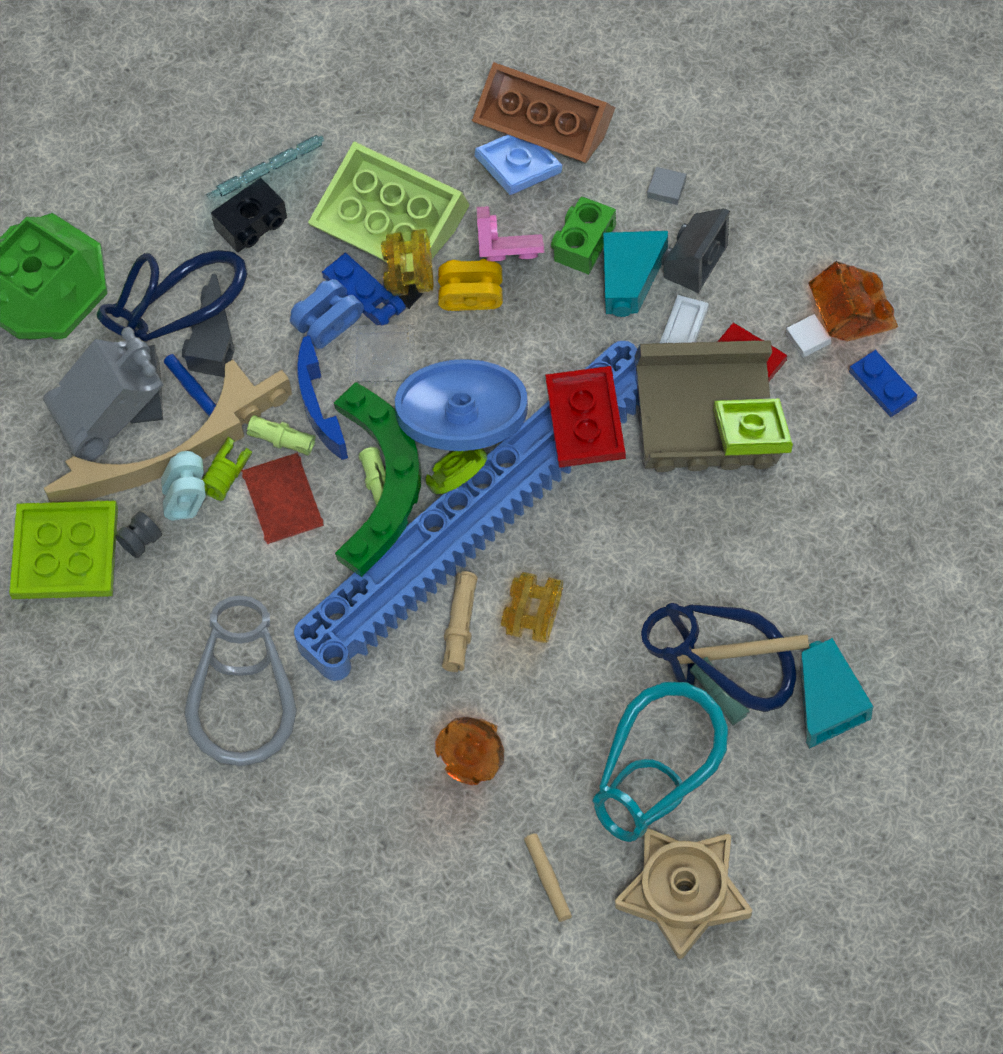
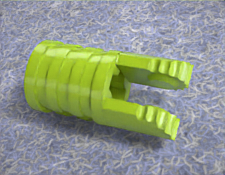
M230 437L226 438L213 459L208 472L201 479L205 483V495L219 501L224 500L235 478L239 476L252 455V451L246 448L237 458L236 465L226 459L225 456L230 453L235 442Z

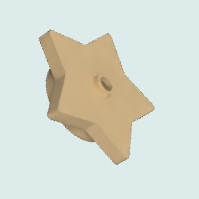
M648 828L644 840V870L615 900L616 909L657 923L678 959L684 958L709 926L745 920L752 916L751 907L728 877L731 847L730 834L698 842L678 841ZM681 886H688L691 890L681 891L679 888Z

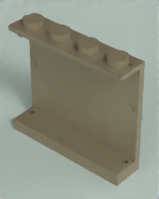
M771 340L652 343L639 345L634 357L645 469L655 468L657 472H669L675 468L688 467L690 471H702L708 467L721 466L723 470H735L745 465H754L756 469H767L777 464L783 453L725 456L713 411L714 401L770 399L767 361L772 354Z

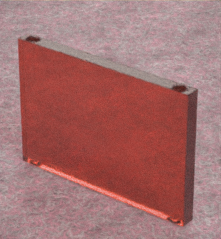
M298 452L242 470V478L246 482L264 534V541L267 544L324 526V520L320 516Z

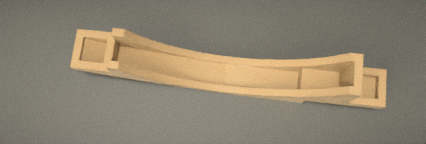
M234 359L225 364L223 389L214 411L204 425L187 441L155 458L129 464H103L73 456L65 461L71 471L43 488L49 503L83 502L141 486L161 478L170 459L182 451L194 452L202 459H205L218 452L227 437L235 440V442L244 438L242 425L245 423L249 424L253 415L260 417L262 412L272 406L278 407L284 404L289 396L292 395L289 378L283 370H280L254 386Z

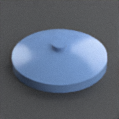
M449 360L426 366L405 379L395 396V414L400 428L410 438L423 445L448 451L476 450L495 445L509 438L522 426L528 411L527 391L522 381L506 368L480 360Z

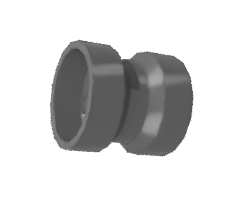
M139 511L131 518L129 527L120 528L114 535L119 544L134 558H139L145 552V545L156 542L162 536V533L146 514Z

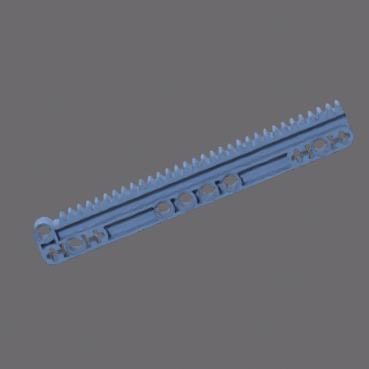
M617 341L585 369L612 367L620 421L625 424L627 422V413L635 415L636 405L639 406L634 357L637 348L629 341ZM549 401L527 419L513 435L501 442L487 455L484 466L476 475L456 489L444 493L406 527L396 543L362 577L353 573L297 623L294 635L298 651L324 677L333 681L342 680L347 677L351 670L350 659L357 653L367 656V644L377 647V635L387 638V626L397 629V617L407 620L406 609L416 612L418 610L416 600L426 603L428 601L426 591L436 594V582L446 585V574L455 577L457 574L456 565L463 568L467 566L465 556L475 559V548L485 550V539L494 542L495 531L505 532L504 522L511 525L514 524V514L524 515L523 505L528 507L534 506L533 497L543 498L542 488L551 490L552 480L557 482L562 480L561 471L568 474L571 472V466L559 468ZM504 463L513 464L512 466L507 468L500 466ZM481 484L489 485V487L484 489L477 488ZM458 505L465 506V508L462 510L452 509L453 507ZM435 526L441 528L436 532L428 531V529ZM333 614H343L340 619H329ZM331 658H342L337 664L327 663Z

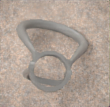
M233 596L220 601L213 608L212 613H210L211 633L189 688L184 714L189 735L203 753L219 763L246 766L263 762L281 750L293 732L297 710L291 685L268 630V627H270V613L267 612V608L260 601L252 597ZM246 606L256 610L261 615L262 622L256 629L250 632L232 633L219 625L218 616L230 607ZM217 638L238 644L263 638L266 646V656L261 662L253 666H226L215 658L214 647ZM271 663L283 710L279 729L269 742L256 750L241 753L224 750L213 743L203 731L198 713L209 664L220 673L243 676L259 673Z

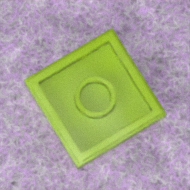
M780 398L714 401L713 411L725 456L791 453L793 443Z

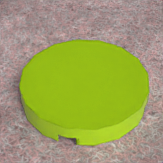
M483 448L468 451H451L432 468L434 474L432 476L427 474V486L434 494H443L456 489L478 473L487 460V453Z

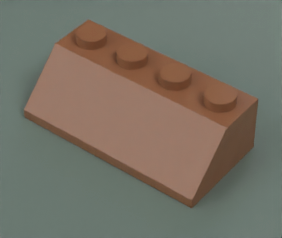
M493 62L472 122L587 163L604 139L615 107L607 102Z

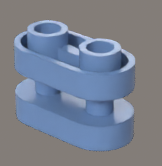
M326 280L320 283L315 292L308 298L294 305L291 310L290 323L300 333L307 332V336L310 335L313 345L317 349H321L360 318L364 305L354 295L346 296L347 289L338 280Z

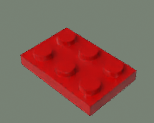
M606 366L545 374L559 468L626 459L612 367Z

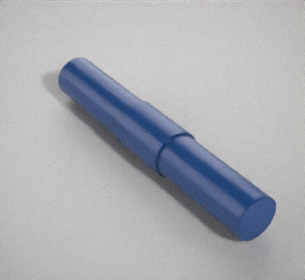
M168 355L164 359V364L210 417L216 404L175 355Z

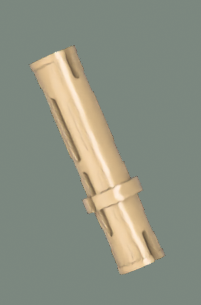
M468 571L456 574L448 629L444 632L446 648L442 667L450 672L464 670L466 649L472 637L469 627L477 576Z

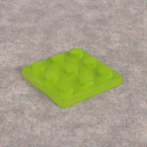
M116 500L16 504L9 591L11 598L42 599L113 596L116 550L114 534L117 532L118 517Z

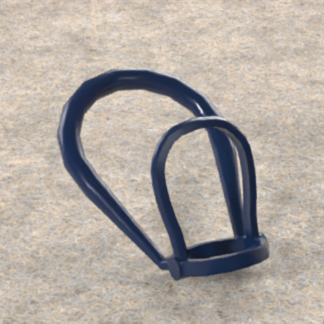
M215 250L201 253L183 262L158 285V263L150 253H144L134 262L118 302L113 305H101L97 312V319L106 328L122 336L121 332L125 327L114 322L107 314H112L116 318L122 317L129 321L127 327L134 330L135 337L145 342L200 324L226 309L241 293L248 275L245 261L231 251ZM148 261L151 269L149 286L141 303L131 312L125 309L124 306L141 267ZM225 263L233 267L235 274L232 283L218 299L206 307L147 334L149 330L148 325L141 317L148 306L188 274L205 265Z
M669 603L666 607L653 612L643 624L641 636L644 646L650 654L669 661L677 682H687L695 685L696 678L690 672V669L696 664L731 698L746 708L761 712L781 708L793 695L797 675L795 659L791 651L777 652L782 666L783 679L781 687L774 696L762 698L744 690L691 650L695 649L694 644L700 632L694 612L750 624L764 633L768 639L784 638L772 622L757 612L737 607L693 604L683 607L676 603ZM679 615H682L690 620L691 631H689L688 627L682 621ZM669 616L681 633L684 642L675 648L666 647L659 649L650 643L649 635L656 622ZM681 655L688 656L694 662L688 663L687 679L677 658Z

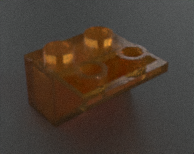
M835 261L808 283L828 334L831 337L852 341L898 327L893 315L894 308L887 300L883 291V282L874 272Z

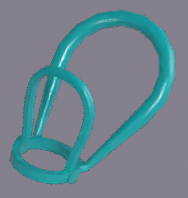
M663 682L644 689L627 705L616 729L599 785L600 791L592 800L598 819L604 828L616 838L627 842L641 838L646 833L650 824L673 811L682 802L684 796L701 786L718 770L727 751L728 726L721 707L707 691L687 682ZM665 696H684L697 702L707 712L714 729L713 748L706 762L686 780L682 781L680 776L670 767L659 761L642 759L630 763L618 774L610 787L607 785L638 714L652 701ZM653 767L667 774L675 783L676 788L644 814L628 794L617 788L634 770ZM613 798L628 809L636 825L633 832L625 831L612 821L605 808L606 800Z

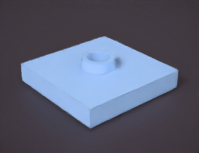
M508 134L475 148L474 156L509 195L562 172V164L548 149Z

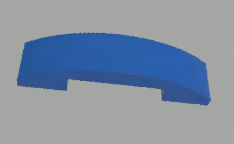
M310 335L305 336L300 346L297 365L299 387L305 412L312 428L323 444L333 454L344 460L348 458L337 416L323 419L311 380L321 378L322 376Z

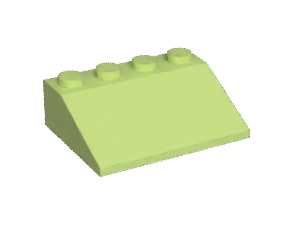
M354 141L308 224L418 277L454 234L470 205L461 191Z

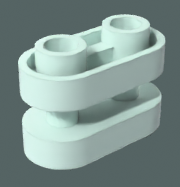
M182 451L177 453L176 456L170 459L161 477L162 493L166 495L163 500V512L165 518L169 520L195 517L205 499V483L201 480L204 473L203 459L194 452Z

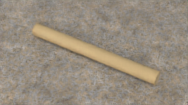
M807 634L691 650L702 659L708 657L709 661L808 649L809 640ZM686 655L677 657L680 664L694 663Z

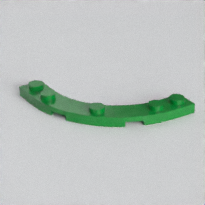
M355 382L334 402L335 409L366 430L376 440L383 451L386 464L385 484L376 508L362 527L335 552L336 558L341 564L362 577L386 554L408 525L407 518L412 511L413 505L418 502L422 472L415 440L410 438L400 428L396 419L395 409L381 397Z

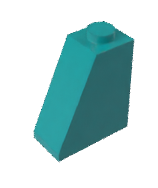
M668 231L603 233L606 314L626 317L630 314L638 313L662 266V258L668 249Z
M833 638L825 642L815 641L809 644V648L804 649L801 654L800 670L806 744L810 749L871 720L874 706Z

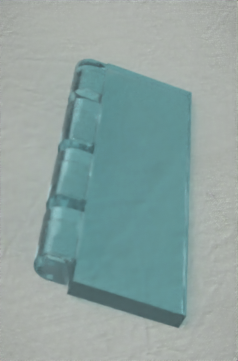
M314 135L297 144V148L293 149L291 147L269 158L268 163L263 161L242 172V176H234L216 185L217 189L207 193V198L212 199L218 195L223 197L241 188V183L249 184L270 173L269 169L273 168V170H276L297 159L298 154L303 156L321 147V142L324 141L322 135L319 137Z

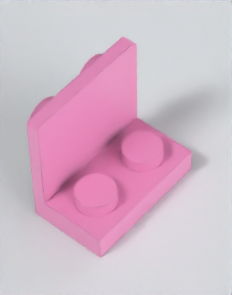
M489 206L476 207L480 257H486L487 261H502L506 259V255H519L520 259H533L538 257V253H544L542 234L498 237L496 215H490Z

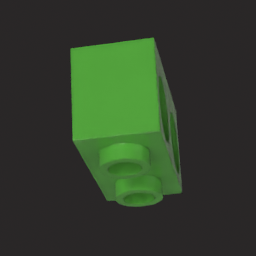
M581 196L576 206H571L567 211L562 231H556L552 239L551 248L554 249V261L589 275L604 249L603 233L613 232L616 227V209Z

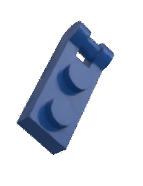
M346 252L322 271L325 280L336 279L347 289L346 296L354 295L364 305L363 314L380 329L389 323V318L394 314L399 315L406 309L404 302L397 295L384 288L382 284ZM382 302L385 304L381 309L376 308Z

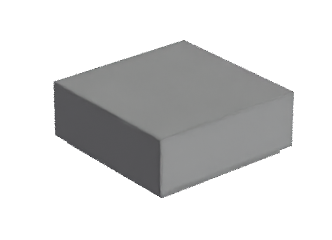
M656 167L647 191V198L678 205L686 183L687 174Z

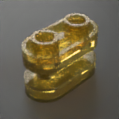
M426 228L412 230L410 241H404L401 232L387 234L386 241L381 242L383 259L388 262V271L384 272L386 291H391L394 297L408 295V285L416 284L419 293L433 291L431 245ZM412 253L414 271L407 272L406 254Z
M522 572L519 578L514 577L512 581L510 597H513L511 607L504 608L501 626L506 627V635L521 638L524 628L533 630V641L548 643L562 597L563 580L549 577L545 587L536 585V574ZM533 598L541 600L536 616L528 615Z

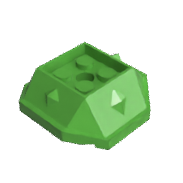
M54 213L41 217H25L19 224L10 226L0 237V327L16 338H67L108 294L101 244Z

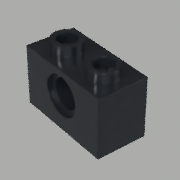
M259 178L212 211L211 216L215 230L238 253L245 247L250 248L254 246L259 238L269 230L278 229L287 218L283 199L262 178Z

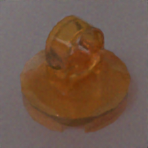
M459 717L447 723L435 741V753L437 758L441 755L443 762L447 765L444 769L447 774L457 781L468 785H478L481 781L493 779L504 763L505 750L500 737L497 735L498 726L484 719Z

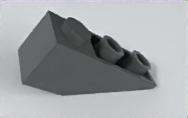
M216 274L211 275L209 284L204 285L202 289L200 309L210 305L222 295ZM224 309L218 315L200 324L191 326L192 334L190 339L184 341L182 348V357L185 358L189 371L225 377V364L232 360L235 349Z

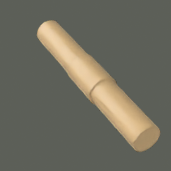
M537 834L528 835L524 838V841L559 922L570 919L572 917L539 837Z

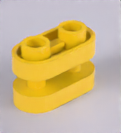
M486 259L479 261L449 260L438 268V283L441 286L438 290V305L446 311L497 309L502 305L503 290L499 286L502 283V267L495 261H487Z

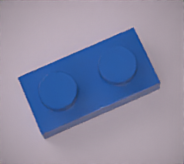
M874 350L850 366L849 373L890 418L917 401V394L877 350Z

